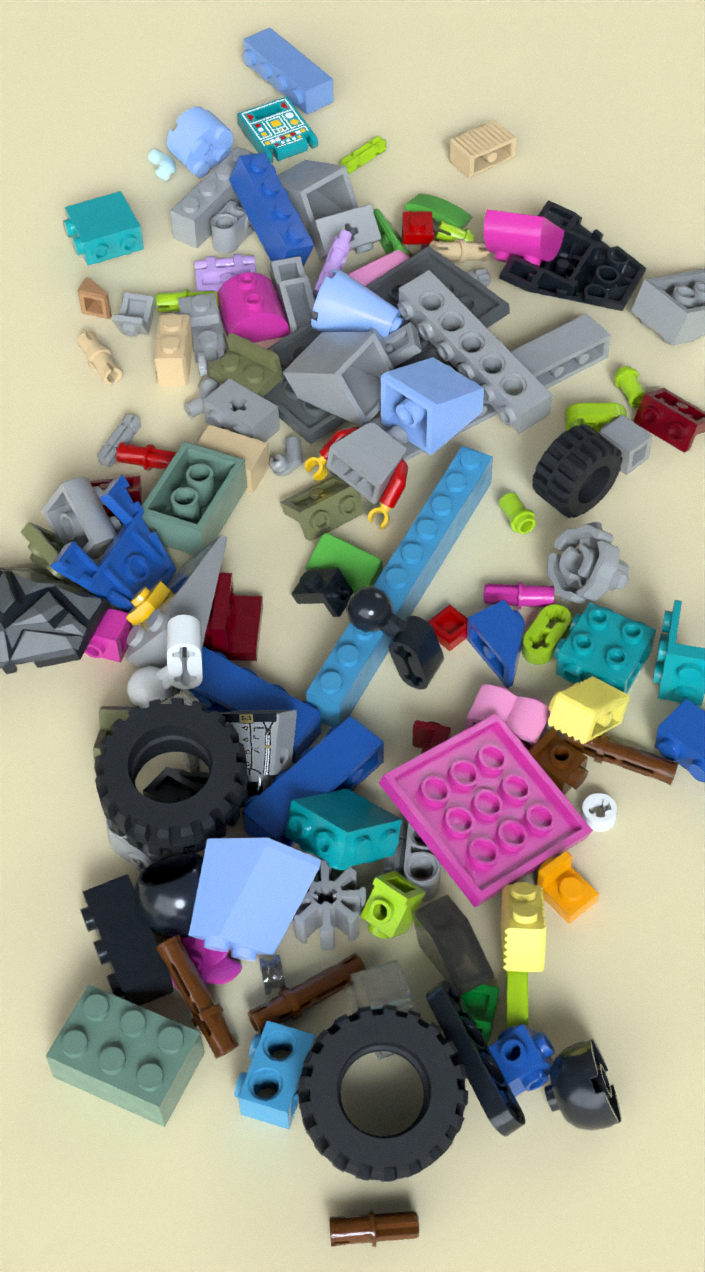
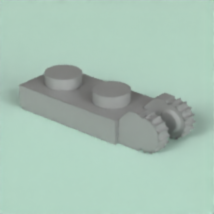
M219 308L220 323L191 327L195 361L199 365L200 376L207 375V361L216 360L217 362L226 353Z

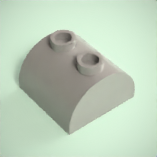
M78 477L61 483L41 510L53 533L65 545L75 541L94 560L104 554L122 527L115 516L109 517L103 507L105 504L99 499L104 493L99 486L93 487L87 477Z

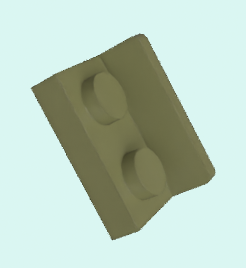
M230 333L226 337L229 350L209 368L211 378L223 384L230 378L261 397L267 395L284 378L280 358L273 350L265 349L248 338H242L234 333Z
M336 474L280 502L284 514L300 522L304 537L309 541L364 514V507L359 492Z
M28 522L21 533L30 542L28 548L33 552L30 555L33 563L42 572L81 588L79 584L50 567L65 544L55 533Z

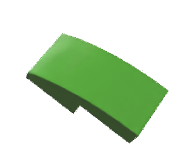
M420 193L404 206L409 212L432 211L433 221L436 220L440 223L443 220L461 229H464L473 218L458 206L428 194Z

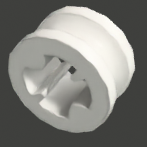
M595 793L588 796L582 805V818L594 831L603 832L614 826L617 814L615 800L604 793ZM594 808H603L602 812H605V817H596Z

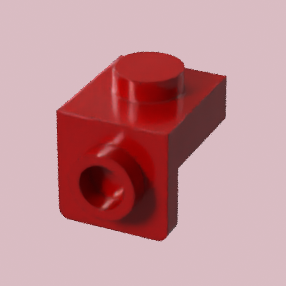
M432 211L402 213L403 245L430 244L433 241Z

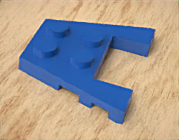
M120 475L113 479L99 499L124 526L97 564L75 541H72L62 548L50 567L92 593L106 598L109 603L129 613L134 607L130 601L143 587L146 586L150 590L160 581L167 586L177 569L155 531L150 533L142 518L144 510L139 501L135 503L132 501L126 490V487L130 485L126 478Z

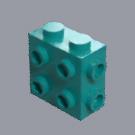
M121 191L65 207L67 219L63 220V226L68 238L73 237L72 242L77 256H83L87 266L144 249L141 226Z
M590 602L583 614L577 613L570 626V635L567 640L561 638L555 649L554 658L558 659L556 675L563 677L570 683H580L593 676L628 694L652 652L656 629L640 621H634L617 614L609 608L600 607Z
M342 789L292 800L285 837L299 844L301 850L314 853L327 861V865L331 868L347 870L350 866L374 863L378 859L394 856L399 843L402 819L349 789Z

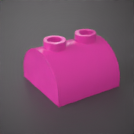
M487 209L484 222V241L487 250L495 254L494 260L507 263L513 254L540 267L541 261L549 262L556 257L563 241L564 230L544 217Z
M245 272L230 278L219 289L218 308L226 337L230 333H234L242 338H248L255 343L286 337L290 334L275 286L268 277L259 273Z

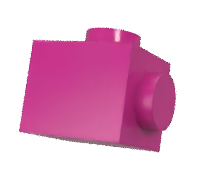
M108 608L84 653L93 658H105L121 663L129 647L127 637L133 628L132 623L126 619L129 613Z

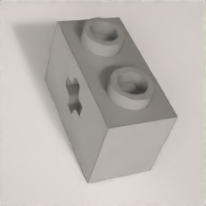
M371 204L320 218L308 225L319 260L327 258L335 236L339 237L341 230H347L352 234L349 243L351 246L350 251L356 249L357 254L374 249L373 244L382 239Z
M230 378L203 400L205 419L208 425L228 429L266 442L280 430L278 406Z

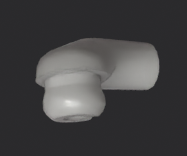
M208 377L201 380L198 385V398L184 404L185 412L189 418L205 412L203 400L219 387L215 379Z
M295 436L287 438L285 441L286 455L277 454V460L273 456L271 457L269 466L275 475L287 476L301 466L303 459L300 438Z

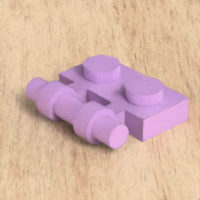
M341 230L339 237L335 236L313 291L315 301L325 278L334 277L331 270H342L351 248L349 243L352 234L347 230Z
M233 254L231 258L215 259V256H208L206 260L194 261L197 292L216 291L218 294L221 286L230 278L245 272L256 273L254 255L242 256V254Z

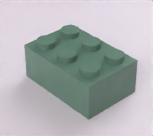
M184 441L141 506L144 510L142 518L150 533L155 531L164 546L192 555L198 554L217 538L248 487L245 459Z
M89 984L48 1051L46 1058L54 1078L165 1127L205 1053L200 1032Z

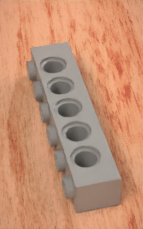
M430 270L399 288L397 307L401 311L400 315L405 320H410L418 329L420 336L426 341L429 340L437 348L439 355L444 361H449L457 369L458 373L477 382L484 388L483 401L486 404L490 403L506 425H511L520 434L550 415L553 395Z

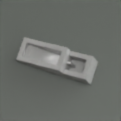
M300 256L271 261V279L291 334L318 316V312L313 311L315 304L309 277L305 275Z

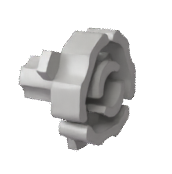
M599 522L584 524L577 529L569 528L555 540V548L564 552L562 555L551 553L548 556L547 574L554 584L556 594L561 596L564 601H572L578 604H584L586 600L594 602L607 590L623 589L629 581L628 571L630 567L619 559L618 546L611 544L613 535L604 531L602 524Z

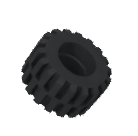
M586 424L576 425L562 433L544 452L535 468L536 471L532 479L533 489L535 493L567 518H576L596 506L613 486L621 470L620 466L623 460L621 450Z

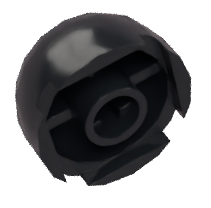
M593 1039L575 1043L564 1049L554 1059L550 1069L551 1085L544 1087L552 1112L560 1110L568 1123L578 1129L589 1131L606 1129L620 1123L622 1120L614 1085L609 1084L606 1075L608 1071L607 1065Z

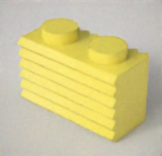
M592 676L583 682L575 683L569 689L566 688L565 691L555 693L549 704L551 714L548 724L550 727L554 726L556 730L561 729L562 734L567 732L568 737L573 736L575 741L580 739L581 744L587 743L622 723L630 696Z
M518 882L502 888L501 946L502 966L506 971L541 972L544 970L547 927L543 888L541 886Z

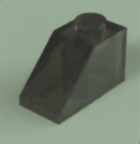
M448 894L412 912L418 945L445 980L451 983L460 995L494 979L492 968L469 920Z

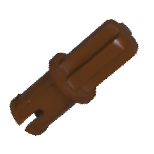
M374 1209L369 1210L370 1214L329 1216L331 1247L359 1243H372V1247H377L376 1242L416 1239L420 1233L419 1218L417 1212L414 1211L374 1214Z

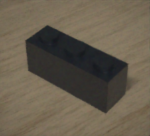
M126 874L82 891L87 907L80 909L87 931L95 929L99 940L94 941L93 945L101 965L109 962L113 972L106 976L112 994L141 1006L173 993L171 975L164 960H162L159 952L156 950L158 944L151 927L144 922L137 911L135 889L129 875Z

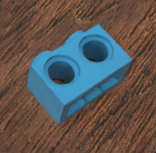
M270 1021L266 1022L262 1035L255 1034L249 1051V1059H252L247 1073H240L234 1091V1097L238 1098L241 1115L290 1129L299 1104V1082L303 1062L308 1051L315 1044V1034ZM277 1050L291 1052L284 1059H276L271 1056ZM263 1088L277 1090V1093L270 1098L257 1096V1093Z

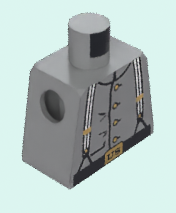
M233 710L221 713L225 716V724L234 726L239 734V743L244 745L249 797L260 795L271 785L270 775H276L291 768L297 718L296 710Z

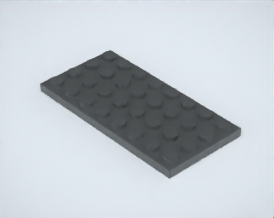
M430 246L365 286L398 309L399 288L430 270L486 328L510 314L509 303ZM404 319L403 326L410 323L411 321ZM310 321L267 348L273 350L279 356L282 373L322 331L313 329ZM419 334L422 352L394 367V369L432 357L440 360L441 356L437 348L429 340H424ZM284 374V378L263 397L278 406L279 418L310 445L347 421L299 399Z

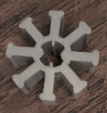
M321 860L318 870V882L312 881L292 921L294 920L295 937L302 944H306L307 938L320 928L321 949L334 950L335 927L347 935L350 942H353L359 936V916H361L366 905V889L361 887L360 890H357V872L352 867L345 870L333 882L332 868L327 865V861Z

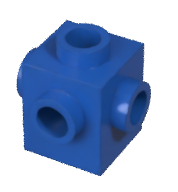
M524 1024L512 1026L504 1030L498 1036V1041L489 1046L514 1096H518L525 1090H536L549 1080L548 1075H550V1069L554 1062L551 1056L555 1054V1050L548 1037L542 1031L537 1033Z

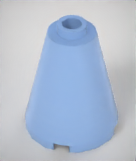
M338 269L331 270L334 274L333 278H325L313 311L318 312L317 321L311 319L312 328L318 331L368 332L375 328L383 337L403 327L404 319L400 318L401 311Z

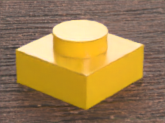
M161 581L150 590L146 586L143 587L130 601L134 607L126 616V619L134 626L140 625L150 617L154 610L161 606L171 590Z

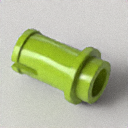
M441 220L438 228L449 233L445 234L436 230L434 239L444 242H453L456 239L473 242L475 234L471 233L469 228L463 230Z
M630 366L621 367L615 372L614 384L623 391L631 407H639L646 393L638 380L639 373Z
M514 492L502 496L498 506L510 520L511 529L519 534L531 532L536 525V516L533 511L527 510Z

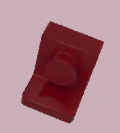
M414 721L412 745L421 748V754L451 738V727L442 726L433 721Z

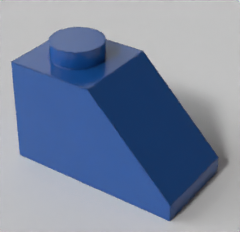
M502 600L468 617L467 641L505 687L509 688L513 686L522 649L525 622L517 610H512L505 600Z

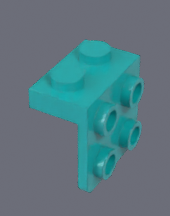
M674 600L673 610H665L661 632L668 634L661 633L659 639L658 661H656L653 683L660 684L657 699L675 701L680 704L685 699H688L695 705L702 706L705 694V648L676 643L682 601Z

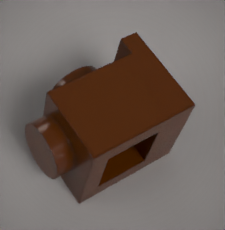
M553 728L529 751L564 795L571 788H579L588 775V770L586 769L588 757L559 738L558 732Z

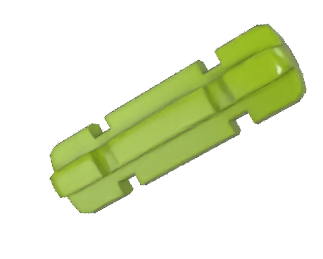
M376 136L342 158L340 164L346 166L348 174H351L376 156L385 152L387 142L380 136Z

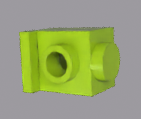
M396 871L375 877L372 883L374 888L360 917L369 923L368 931L378 938L388 939L390 937L392 939L407 933L426 891Z

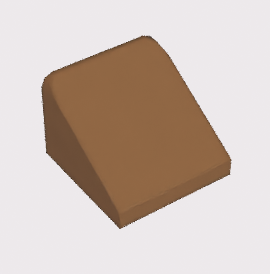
M86 277L78 289L82 314L111 319L108 293L92 279Z

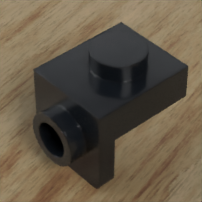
M339 568L307 570L300 577L299 583L291 595L297 604L324 603L333 617H340L347 607L350 595L354 591Z

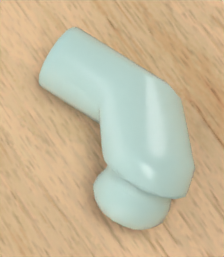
M157 149L151 150L148 160L158 166L155 174L160 179L168 181L170 175H174L176 171L174 159Z

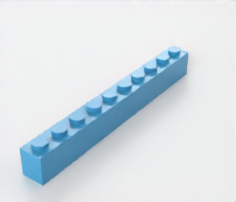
M464 446L460 448L373 585L383 590L390 597L393 606L392 613L404 621L406 617L411 616L490 487L493 456ZM351 622L347 626L306 691L307 701L320 711L322 724L330 727L336 724L340 725L352 713L389 652L388 646L392 639L382 631L365 633L356 629Z

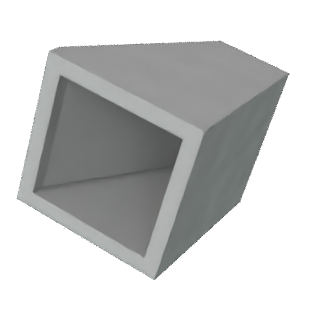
M304 160L277 175L282 186L287 190L288 197L295 210L299 213L300 219L311 238L312 235L308 225L313 221L358 208L346 166Z
M322 332L283 371V374L299 399L358 426H364L381 410V375L394 370V367L374 332Z

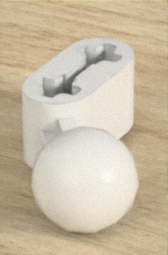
M177 615L168 621L167 665L161 669L147 666L138 669L130 677L127 693L130 702L135 707L139 706L141 710L150 707L149 701L160 699L161 704H168L171 701L174 687L187 690L193 689L202 683V633L200 621L196 617ZM183 647H187V658L183 657Z

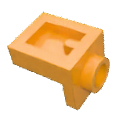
M565 851L557 858L554 856L548 858L538 869L537 885L543 888L544 900L570 924L598 901L599 893L571 867L573 856L568 851Z

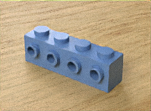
M267 28L243 39V59L245 64L256 71L262 79L275 87L279 93H282L285 97L287 96L292 104L300 108L305 114L315 112L334 102L333 78L274 30Z

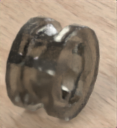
M274 955L271 961L260 958L259 965L265 995L271 994V991L275 988L279 990L285 988L280 956Z

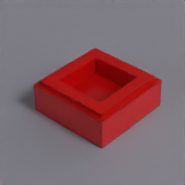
M450 604L428 621L434 629L438 642L449 651L453 650L467 638L468 618Z

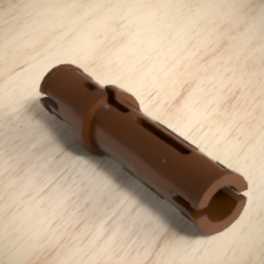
M605 733L584 744H581L580 739L575 741L573 736L568 737V734H566L564 740L581 753L593 757L594 762L602 764L604 761L657 779L668 785H672L679 765L677 761L665 759L611 740V736Z
M180 935L174 936L158 945L156 950L159 952L162 960H164L169 973L193 1015L191 1021L194 1027L199 1026L215 1059L239 1047L238 1042L235 1040L221 1014L224 1011L221 1004H216L210 995L193 960L186 951Z
M353 953L336 965L307 979L305 982L291 989L288 987L281 989L278 992V996L248 1011L247 1014L254 1030L262 1035L267 1021L281 1024L289 1019L296 1020L302 1017V1012L309 1009V1007L327 999L345 987L366 978L368 975L366 967L361 958L356 953Z

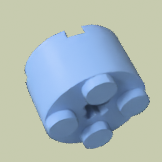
M193 107L181 114L176 120L179 125L174 132L170 129L167 137L168 150L198 178L206 176L211 168L219 165L231 153L230 150L233 144L231 130L208 109L204 110L202 107Z

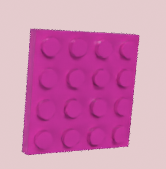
M498 713L384 774L379 781L380 786L474 908L500 893L506 885H513L540 868L548 858L552 856L556 858L585 840L593 831Z

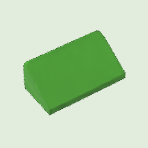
M374 209L373 213L382 238L379 242L386 254L403 250L409 257H412L413 255L407 246L403 245V240L395 227L379 209Z
M324 533L306 565V570L339 568L355 592L362 587L375 584L383 571V562L380 558L329 533Z

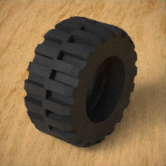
M171 698V703L161 704L160 699L149 701L150 707L141 710L139 706H136L129 710V718L126 721L118 718L110 727L112 737L105 735L99 745L101 755L95 757L94 769L97 776L95 783L106 819H109L112 829L120 837L126 835L128 843L137 849H141L146 844L148 845L149 854L161 856L163 849L172 850V855L184 853L186 848L194 847L197 853L206 848L207 839L223 838L226 836V825L235 826L240 818V808L245 807L248 774L244 745L239 743V734L234 726L225 724V716L217 710H212L210 714L207 713L206 704L193 701L192 706L185 705L184 698ZM184 752L201 759L209 768V779L198 793L180 802L163 803L151 800L137 790L135 785L136 777L148 761L164 753Z
M383 1005L380 1009H371V1006L358 1008L356 1013L349 1016L344 1014L334 1020V1024L330 1028L324 1029L319 1034L303 1062L298 1096L302 1123L306 1133L310 1136L317 1151L321 1156L324 1155L332 1163V1166L342 1172L350 1173L358 1179L391 1182L418 1174L432 1165L448 1150L465 1119L463 1117L464 1110L468 1105V1091L465 1089L467 1075L464 1064L460 1065L456 1056L458 1050L452 1040L448 1042L442 1036V1029L433 1021L431 1024L420 1018V1013L411 1009L407 1013L396 1010L394 1005ZM373 1052H391L403 1057L416 1069L423 1085V1104L417 1119L407 1129L390 1136H376L359 1129L348 1118L341 1101V1084L345 1073L357 1059Z

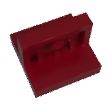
M219 573L203 646L213 652L218 651L222 653L228 660L257 661L263 614V596L235 595L232 573Z

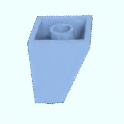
M434 357L385 372L381 375V424L389 429L394 425L402 427L407 433V440L429 455H433L483 412L484 388Z
M270 838L207 839L188 936L205 941L204 948L220 952H228L230 949L232 950L231 956L236 959L256 961V955H274L320 868L321 859Z

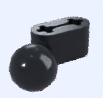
M375 586L362 587L350 595L347 604L348 620L356 629L365 633L380 630L390 637L392 641L388 649L401 679L418 690L426 689L444 661V654L432 626L426 620L417 616H408L404 621L392 613L393 606L390 597L383 590Z

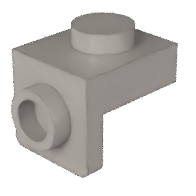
M124 292L119 315L114 314L112 320L118 330L130 337H137L139 334L149 335L156 306L155 297Z
M215 293L178 298L180 311L174 312V314H187L190 316L191 327L220 323Z
M411 322L386 337H383L375 328L368 331L376 334L393 367L422 352L418 329Z

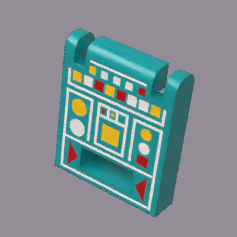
M287 96L237 113L239 127L258 153H266L270 163H273V155L280 161L308 151V145L311 149L318 147L316 135Z

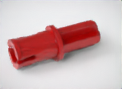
M121 442L117 448L116 459L119 463L143 466L147 471H150L152 468L165 470L177 452L156 449L151 444L143 447Z

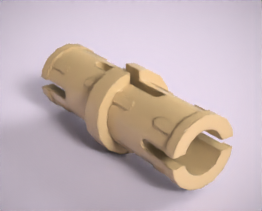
M456 239L453 242L432 241L429 245L445 258L453 260L455 263H464L466 260L487 261L490 256L489 251H482L487 249L485 242H466L464 239Z
M87 331L91 340L88 339L85 333H82L77 339V344L86 354L90 367L98 371L104 383L112 385L108 375L114 383H117L122 377V371L112 360L110 350L106 346H102L92 331Z

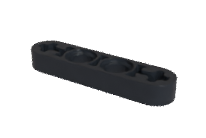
M443 980L426 993L428 1004L447 1041L452 1040L457 1048L458 1053L456 1056L459 1064H464L467 1079L489 1121L501 1135L509 1136L525 1124L526 1120L523 1111L461 995L451 983Z

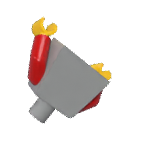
M370 422L361 428L353 427L338 430L319 451L321 455L318 458L311 457L306 460L305 470L309 473L315 466L319 465V470L313 475V479L322 481L327 476L328 469H330L374 505L380 501V507L374 508L369 512L368 520L371 524L377 514H384L385 519L380 526V529L383 530L390 523L389 509L395 508L406 487L408 465L405 462L407 449L403 444L408 439L407 433L398 425L392 426L386 432L375 423Z

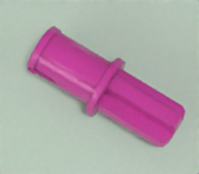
M521 581L518 582V585L486 584L484 586L483 600L485 604L489 605L505 600L508 605L517 606L519 610H521L522 606L546 607L554 604V586L523 585Z

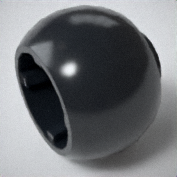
M193 852L170 855L152 863L140 873L135 885V903L138 913L144 922L151 927L152 931L167 937L180 935L181 938L191 937L188 935L203 856Z

